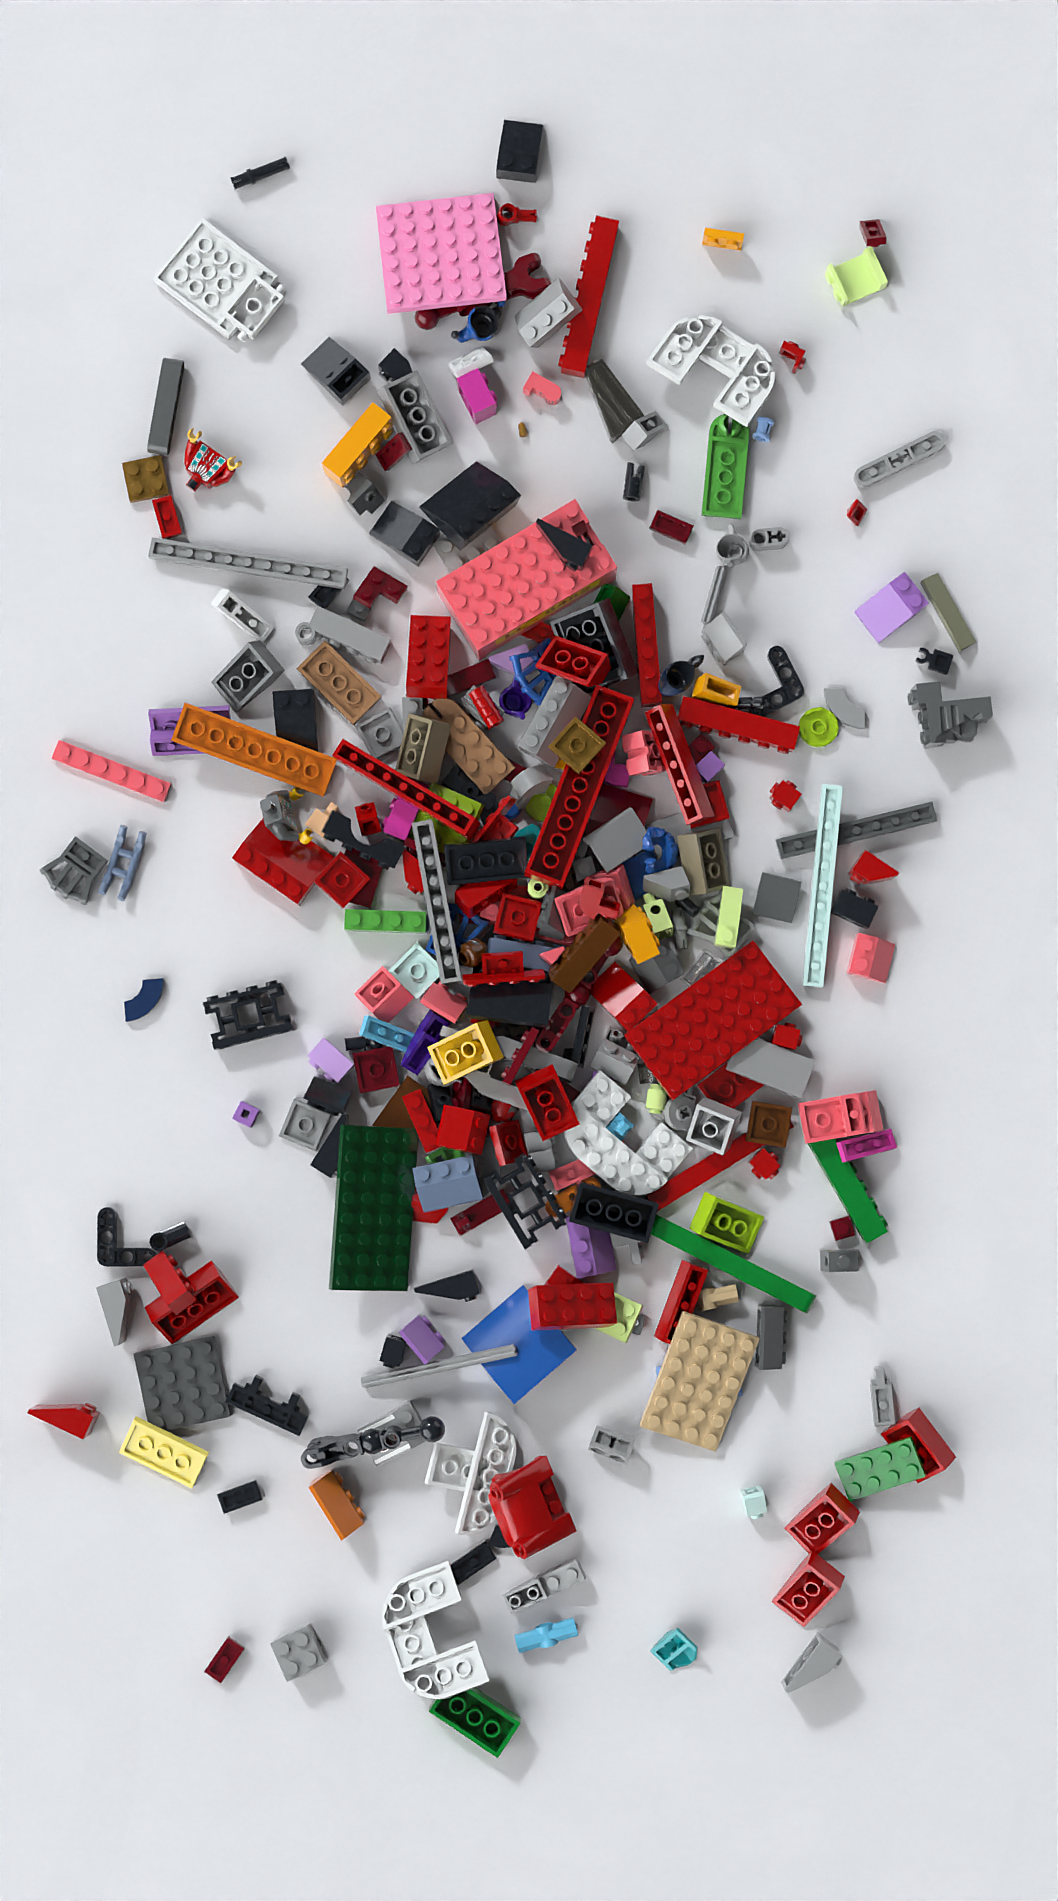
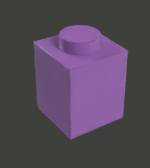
M712 751L696 765L701 781L705 783L710 782L725 766Z

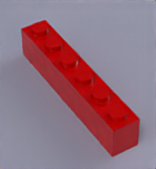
M652 583L634 584L631 588L640 703L641 708L656 707L662 704V695L658 688L660 672Z
M686 696L682 698L678 713L681 727L691 729L692 726L700 728V732L711 734V731L719 733V737L726 739L735 737L738 738L739 742L750 744V742L758 743L757 746L764 749H769V747L777 748V752L789 754V752L794 751L800 726Z
M660 704L646 711L647 721L686 825L699 824L714 817L715 815L673 704Z

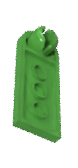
M723 414L714 419L709 429L701 516L741 520L749 427H745L732 418L731 433H728L729 416Z

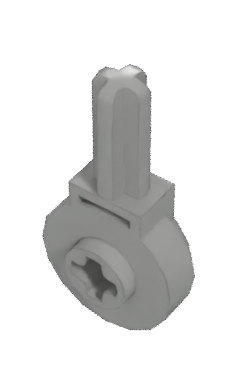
M695 1085L672 1101L670 1099L664 1109V1117L666 1123L672 1129L686 1130L690 1128L696 1109L694 1104L696 1097L692 1096Z

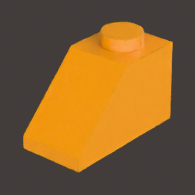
M705 673L695 680L692 698L717 705L736 706L741 686Z

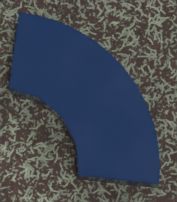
M164 978L142 981V988L138 995L132 1000L124 1002L126 1022L138 1020L150 1013L161 998Z

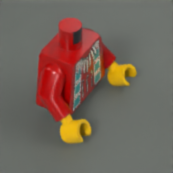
M193 427L187 433L189 439L185 449V469L192 476L186 486L196 492L201 484L211 489L212 487L228 483L236 471L235 468L241 467L242 462L239 461L235 465L234 459L236 456L230 457L227 460L201 440L198 442L197 439L202 436V432L199 431L197 436L193 434Z

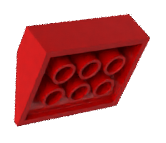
M262 818L240 845L232 859L300 906L315 886L314 879L334 859V856L312 841L308 844H302L299 839L297 841H280L265 826L264 819Z

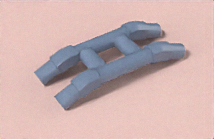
M120 825L115 846L98 891L99 894L106 895L113 875L124 878L117 897L120 901H125L130 891L147 835L146 832L139 831L134 852L123 849L128 829L125 825ZM119 856L131 859L127 871L116 868Z

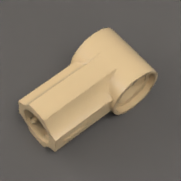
M735 1284L718 1288H703L698 1297L700 1311L739 1302Z

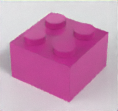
M477 368L456 378L457 390L475 425L496 415L498 399L493 390L489 391V382L484 372L480 373Z

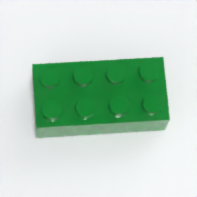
M476 1687L447 1699H434L429 1707L431 1714L496 1758L500 1756L521 1724V1717Z

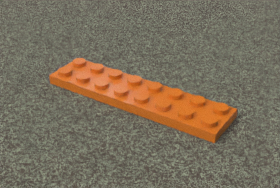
M184 703L171 741L322 797H324L337 761L331 756L188 703Z

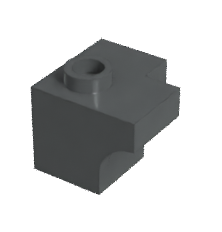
M360 473L345 486L350 493L347 502L360 516L366 510L372 514L385 501L374 484Z

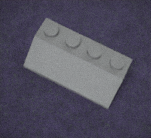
M418 370L377 390L388 415L392 417V423L397 433L403 432L412 447L408 455L413 464L453 444Z
M556 676L522 737L518 749L554 768L559 757L548 746L575 716L581 720L589 705L591 696L575 684Z

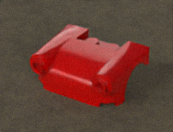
M537 1456L529 1464L511 1472L497 1474L491 1479L490 1494H488L489 1502L507 1545L512 1547L515 1555L522 1559H526L577 1532L570 1513L564 1511L551 1476L554 1473L547 1456Z

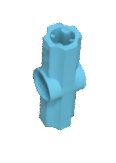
M574 1617L556 1623H543L536 1626L535 1629L514 1635L519 1653L538 1647H551L559 1641L579 1636Z

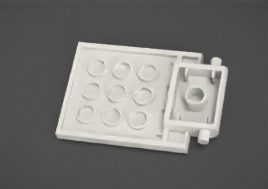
M203 218L153 278L155 283L229 340L237 330L241 331L238 338L243 342L247 337L254 340L286 300L282 295L286 290L285 287L280 284L276 290L273 288L279 280L276 274Z

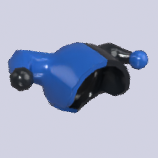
M499 301L493 308L488 306L475 307L469 313L466 327L459 332L453 331L451 337L460 343L473 338L478 341L492 339L498 330V319L506 302Z

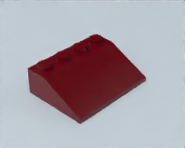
M603 784L583 837L630 807L634 810L643 826H645L653 799Z

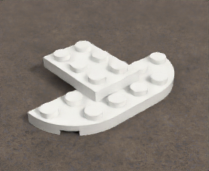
M485 1411L475 1450L434 1443L425 1483L465 1492L455 1530L457 1534L468 1535L477 1533L490 1522L493 1523L496 1517L488 1498L491 1479L497 1474L513 1470L516 1457L514 1435H512L509 1427L501 1418L490 1412Z

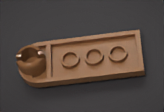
M449 698L434 700L432 704L443 717L440 718L431 705L427 706L423 717L451 724L445 751L484 794H488L516 767L457 702Z

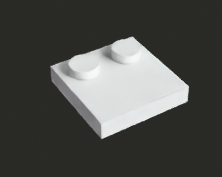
M480 347L447 363L449 371L458 378L494 361L491 354L483 347Z

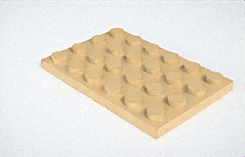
M683 1311L641 1418L640 1427L716 1452L760 1338Z

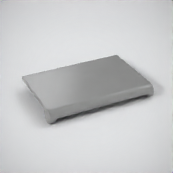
M630 807L585 836L583 841L585 844H589L607 873L643 849L642 840L647 831L634 810Z

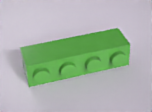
M345 909V931L426 934V912Z

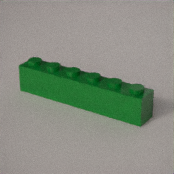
M830 1139L807 1143L863 1242L867 1244L887 1233L886 1227L888 1223L883 1215L879 1216L875 1210L878 1206L872 1197L869 1199L865 1191L868 1189L863 1180L859 1181L855 1175L858 1172L852 1162L842 1163L836 1140Z

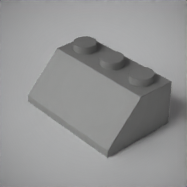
M558 277L515 315V320L519 333L529 347L539 348L580 313L582 308L563 281Z

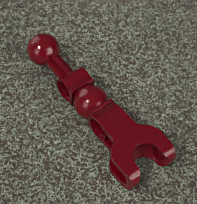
M530 253L519 257L513 269L504 273L507 300L518 296L534 299L552 284L546 277L538 279L530 277V273L537 270L541 265L539 254ZM493 302L416 311L414 319L419 328L432 330L437 326L439 319L456 312L462 317L468 316L475 307H489Z
M620 936L590 969L589 973L593 975L594 980L592 982H585L582 979L571 993L565 991L563 1002L549 1019L548 1028H543L534 1048L543 1053H551L573 1019L576 1010L578 1011L581 1006L588 1002L592 986L596 983L598 973L608 957L615 956L621 951L623 941ZM564 1006L570 1007L572 1014L564 1016L561 1013V1008ZM543 1040L547 1041L549 1047H542L540 1042Z

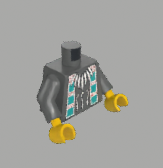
M294 787L289 792L288 790L273 791L260 801L265 826L280 841H297L299 839L302 844H308L313 839V837H310L313 832L311 829L307 828L301 834L298 833L291 801L289 800L290 798L293 801H297L304 795L297 793L300 788Z

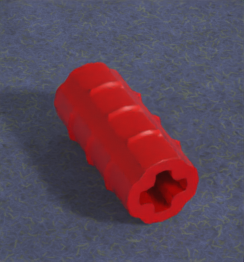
M480 686L468 694L488 729L495 728L504 721L495 702H493L484 686Z

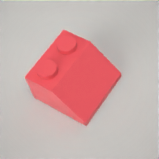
M857 933L846 973L886 983L895 944L878 937Z
M384 966L354 993L379 1020L387 1023L414 998Z
M440 981L438 984L433 982L420 1003L456 1025L468 1006V1003L465 1002L467 998L458 992L453 995L448 991L449 987L441 984Z

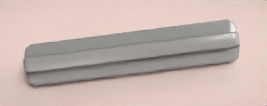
M717 566L701 619V622L704 624H709L714 616L726 574V568Z

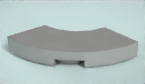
M824 688L826 704L835 717L847 726L864 729L865 708L852 704L846 697L844 688Z

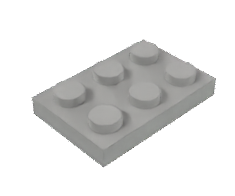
M490 526L461 551L447 537L433 543V546L448 572L451 573L500 544L501 541L493 527Z

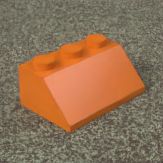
M331 1469L312 1481L308 1488L342 1541L364 1524L365 1520L363 1518L366 1516L361 1507H356L353 1503L355 1498L349 1489L345 1490L342 1485L344 1480L338 1471L334 1472Z

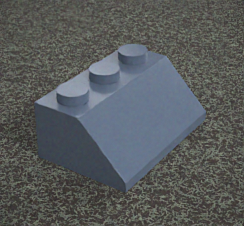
M472 1155L413 1168L415 1186L424 1213L483 1200L477 1161Z

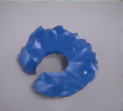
M649 827L647 833L643 836L642 848L647 851L655 850L654 845H659L662 849V856L657 861L654 858H647L644 861L645 871L653 874L671 869L675 866L678 860L677 855L679 854L674 836L670 832L665 831L664 828Z

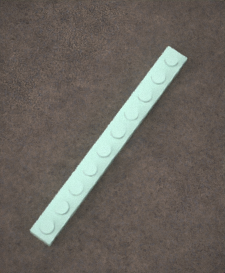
M822 784L803 986L823 987L843 789V786Z

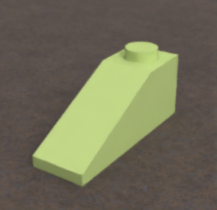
M723 886L714 946L731 949L736 947L743 889Z

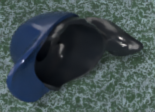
M704 655L694 656L688 661H676L669 664L661 673L658 682L660 693L671 697L686 691L692 684L695 677V668L702 664Z

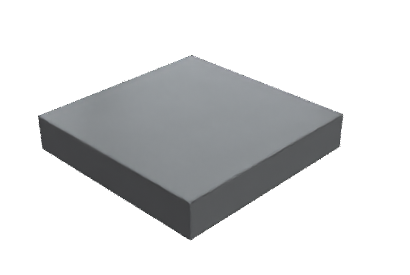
M390 707L355 725L370 755L376 759H380L401 747L403 730Z
M293 1099L279 1137L317 1151L332 1114Z

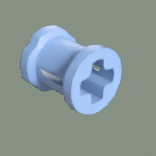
M758 417L757 429L752 437L761 442H769V433L771 426H774V420Z

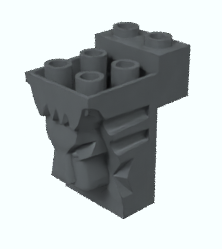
M940 681L915 684L907 695L908 705H912V710H920L918 712V723L922 724L923 732H920L921 744H924L925 749L940 747L945 743H955L958 741L972 742L977 735L978 724L986 723L993 717L991 696L942 701Z

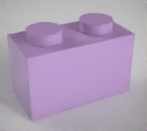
M324 1037L307 1055L310 1058L309 1063L317 1070L321 1067L326 1072L324 1076L332 1083L334 1081L339 1083L354 1067V1063Z

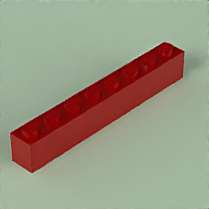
M596 215L595 222L590 223L589 234H592L591 240L586 241L584 252L587 253L586 260L582 259L580 267L583 275L582 279L578 278L576 290L579 292L575 300L582 308V311L567 323V328L570 329L569 336H564L562 347L566 349L564 355L560 354L558 363L562 374L580 378L585 377L619 228V220Z
M344 739L341 740L332 754L341 764L468 840H471L481 824L472 815Z

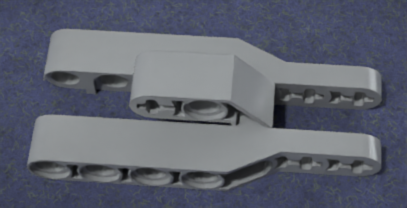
M442 1026L439 1036L447 1038L459 1031ZM499 1036L495 1038L504 1058L463 1076L481 1095L528 1111L516 1085V1080L531 1074L532 1070L538 1071L553 1064L559 1079L572 1083L578 1064L548 1052H540L537 1048L531 1047L513 1082L508 1086L503 1083L504 1078L501 1075L506 1066L511 1067L514 1061L511 1057L515 1049H520L523 1043ZM431 1057L429 1065L436 1067Z

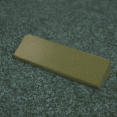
M937 573L923 579L920 584L958 652L977 643L939 574Z

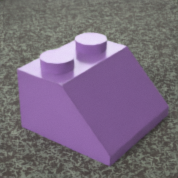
M419 1314L399 1331V1334L421 1361L426 1364L445 1347L443 1343L445 1339L439 1331L435 1333L431 1329L432 1323L425 1315L421 1317Z

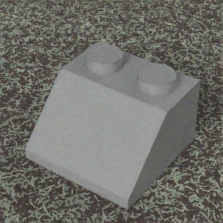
M725 611L702 629L703 635L701 637L704 643L712 647L714 658L717 662L721 661L723 665L743 653L747 644Z

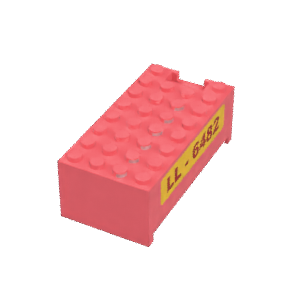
M576 499L541 520L575 537L580 536L585 542L587 541L584 537H587L593 548L582 571H572L565 567L566 564L562 562L537 529L535 522L436 581L440 598L479 661L484 659L489 653L593 591L616 580L617 566L593 531L589 520Z

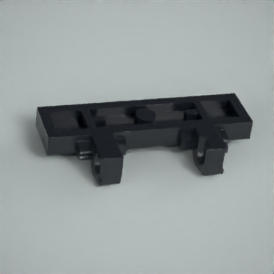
M258 1375L254 1377L252 1384L246 1383L245 1387L237 1383L233 1384L225 1401L226 1403L297 1436L301 1435L309 1417L300 1413L301 1407L296 1405L301 1395L293 1392L288 1403L283 1401L282 1404L263 1396V1392L258 1389L264 1378Z

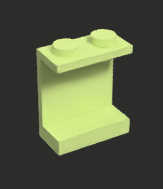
M872 247L864 249L862 255L835 267L829 264L825 273L828 284H832L834 288L835 300L837 302L840 301L842 307L886 288L888 283Z

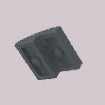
M762 872L752 914L792 923L801 881Z

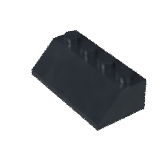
M577 1181L569 1222L648 1243L659 1204L655 1201Z

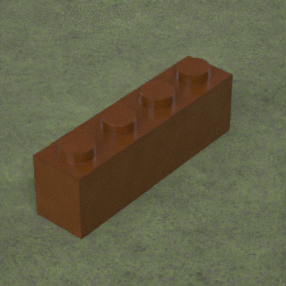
M599 913L594 919H590L583 932L581 931L576 935L572 945L565 948L561 958L550 966L548 973L551 981L568 993H571L621 934L618 924L609 918L601 916Z

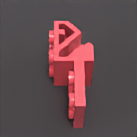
M619 864L607 873L603 869L588 876L589 878L606 883L602 898L620 903L617 918L622 916L623 909H629L635 902L624 865ZM583 886L554 899L565 933L569 937L583 931L591 919L582 911L580 906Z
M876 1090L798 1103L805 1144L883 1130Z

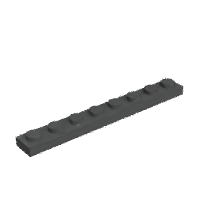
M933 802L839 824L837 846L936 822L937 818ZM817 830L776 839L780 860L814 852Z

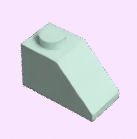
M760 1485L740 1490L747 1517L752 1519L763 1517V1513H767L764 1492Z

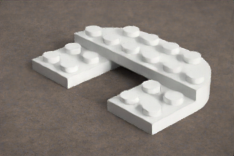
M698 315V318L688 319L686 317L679 320L664 335L647 359L646 365L680 385L699 358L731 378L715 400L713 407L747 427L765 400L767 401L774 384L775 371H773L770 356L759 344L756 343L753 346L724 328L722 321L716 318Z
M599 1070L571 1104L580 1125L565 1131L567 1144L579 1160L614 1189L629 1195H644L656 1191L668 1181L669 1176L693 1148L661 1122L640 1148L633 1152L605 1128L631 1096Z
M449 1561L409 1575L397 1582L389 1591L390 1593L383 1604L382 1625L398 1668L397 1671L404 1684L410 1690L425 1698L447 1699L490 1682L476 1641L439 1655L437 1654L425 1615L462 1601Z

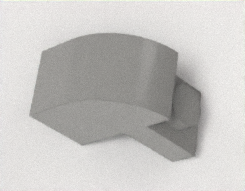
M544 765L530 767L519 773L511 781L513 788L509 796L517 799L515 805L518 809H524L532 796L545 793L554 779Z
M610 1233L613 1248L629 1245L633 1264L642 1263L641 1258H644L643 1248L638 1246V1242L641 1241Z

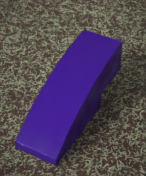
M430 1009L410 1041L401 1066L418 1076L431 1057L427 1047L439 1042L442 1026L448 1027L450 1023Z

